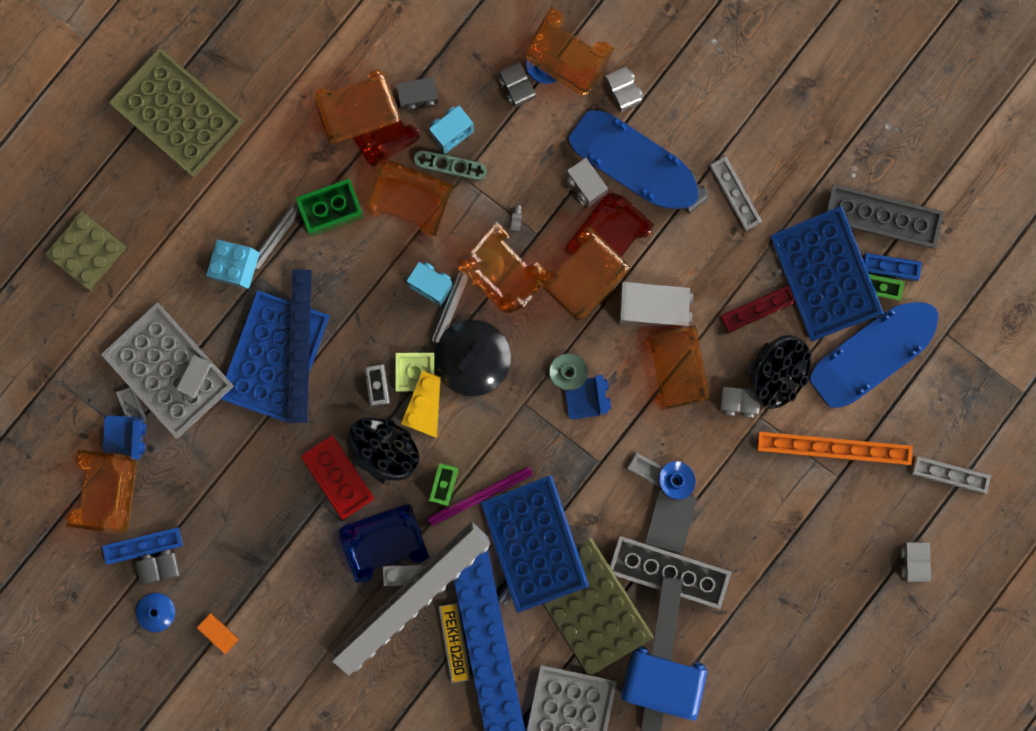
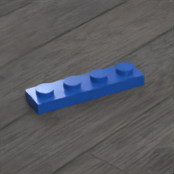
M177 527L104 545L102 548L106 565L183 547L180 528Z

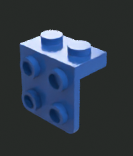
M603 375L586 379L585 383L575 390H565L570 419L608 414V410H611L610 398H606L605 391L609 390L608 381L603 378Z
M107 415L104 419L103 452L105 454L131 455V459H140L142 454H145L146 444L143 443V435H146L147 425L144 423V417Z

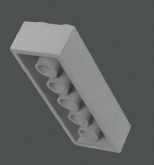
M618 536L609 565L615 576L660 591L663 577L683 579L680 597L717 609H721L732 573L731 571Z

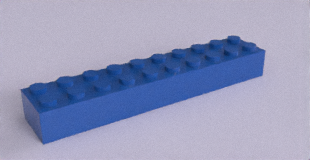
M487 549L485 553L479 554L475 558L471 566L465 567L459 577L454 580L484 730L525 731Z

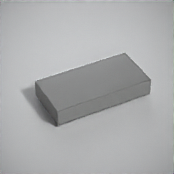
M193 355L176 390L195 398L212 363Z
M130 387L115 392L124 416L144 417V423L148 421L140 398Z
M636 452L627 470L660 487L659 474L663 466Z

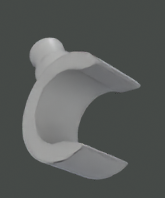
M520 205L515 206L510 230L520 231L522 220V207Z

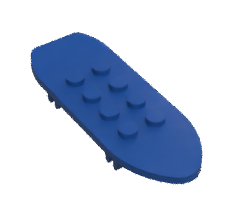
M588 111L569 136V142L578 156L582 159L587 158L591 165L645 201L667 209L689 208L697 202V184L688 167L676 156L615 116L603 111Z
M913 302L888 310L819 361L810 375V383L830 408L844 407L857 401L919 355L928 346L938 324L936 308L928 303Z

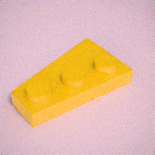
M422 370L401 422L405 426L436 438L440 376Z

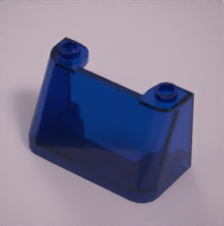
M410 504L355 521L339 529L340 543L355 583L369 581L373 575V570L410 558L412 562L421 563L430 558L415 512Z

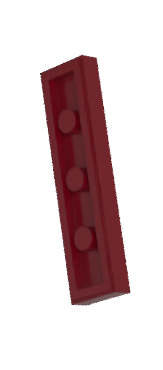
M787 285L721 315L720 319L728 334L795 304L796 301L790 285Z

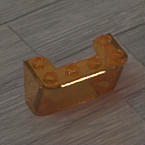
M495 222L457 260V267L471 278L474 285L479 286L484 291L487 298L493 300L498 305L500 311L512 313L524 308L550 275L537 262L527 266L503 241L510 235L498 222Z

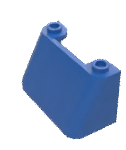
M642 646L633 650L630 654L620 689V698L635 705L688 720H697L708 668H705L704 664L698 662L687 666L655 657L648 652L649 649Z

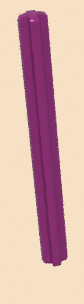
M525 467L427 518L431 526H434L531 477L533 472L530 467Z

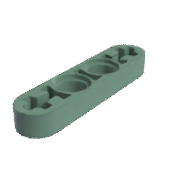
M419 151L414 157L416 166L423 170L474 181H481L487 175L486 167L479 162L428 151ZM422 155H424L426 160L431 161V157H435L433 167H430V162L420 164L418 158H422ZM439 159H444L447 165L445 168L439 169L436 166V162ZM456 164H464L465 170L462 173L456 172L454 169ZM468 165H472L471 170H477L480 167L481 171L484 172L476 176L475 172L470 171V175H466Z

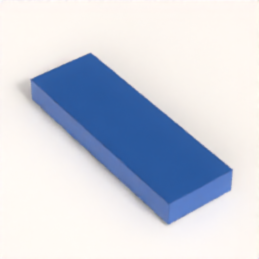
M869 253L864 254L863 261L868 274L919 281L922 262Z

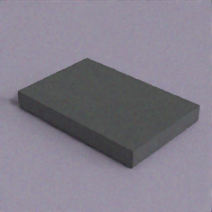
M660 488L645 544L682 554L697 498L688 496L681 500L672 499L665 495Z

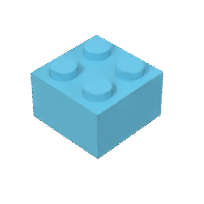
M460 106L450 108L445 113V117L441 120L438 118L430 124V137L444 155L474 132V123Z
M217 239L206 276L218 282L249 289L260 253L251 247Z
M418 262L407 280L408 287L440 307L453 287L451 278L443 272L438 274L435 272L434 267L427 262H424V264Z

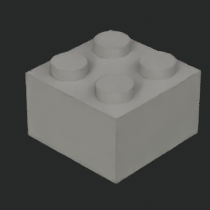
M587 158L567 170V181L565 183L571 191L575 190L578 195L576 198L582 206L585 205L588 209L606 197L608 188Z

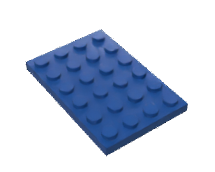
M842 206L770 235L811 342L884 314Z
M257 290L226 378L234 387L221 398V400L287 423L291 330L290 301ZM311 309L309 374L330 315Z
M549 475L481 502L517 613L589 587L552 476Z

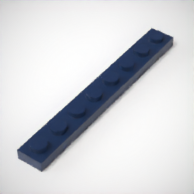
M292 269L288 423H308L312 270Z

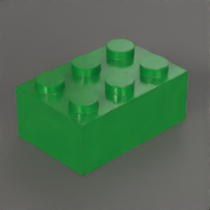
M350 178L296 198L310 237L364 218Z

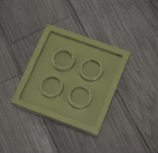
M81 211L45 255L91 291L127 247Z

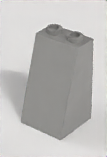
M622 282L620 286L618 325L687 329L689 324H692V312H689V305L693 304V293H690V288Z

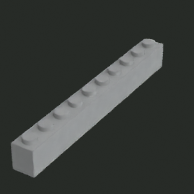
M473 522L468 524L332 652V662L348 676L353 672H357L361 668L362 663L367 659H371L379 647L385 646L394 633L400 632L409 619H414L423 606H428L437 593H442L451 580L457 579L465 567L471 566L479 554L487 551L490 545L488 536Z

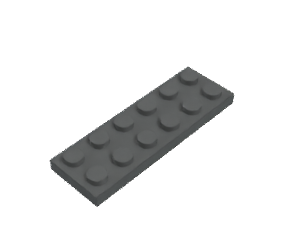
M836 184L832 185L826 212L842 206L851 229L931 249L936 248L944 214L943 211Z

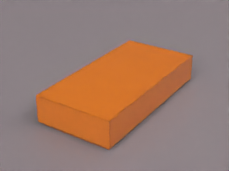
M212 613L197 627L224 654H227L239 641Z

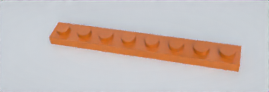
M758 432L757 451L900 465L912 464L913 446Z

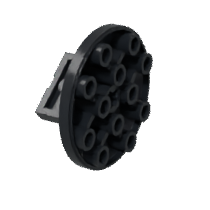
M465 320L452 325L442 334L435 348L434 363L438 376L441 377V381L450 390L460 395L474 397L492 392L504 381L510 368L511 352L506 338L496 327L480 320Z
M785 335L773 340L771 343H766L760 350L758 356L744 372L750 377L751 395L758 404L765 408L775 409L796 399L802 387L808 383L812 353L806 342L794 335Z
M364 417L357 420L347 433V446L354 458L352 462L367 471L382 484L386 480L399 481L409 478L419 465V451L411 438V434L397 426L391 419ZM395 427L401 430L399 435L394 431Z

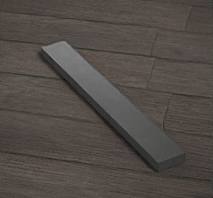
M663 577L652 656L671 661L683 579ZM644 707L641 731H661L664 713Z

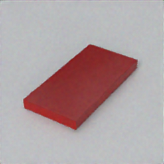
M333 435L301 455L302 460L342 520L375 499Z

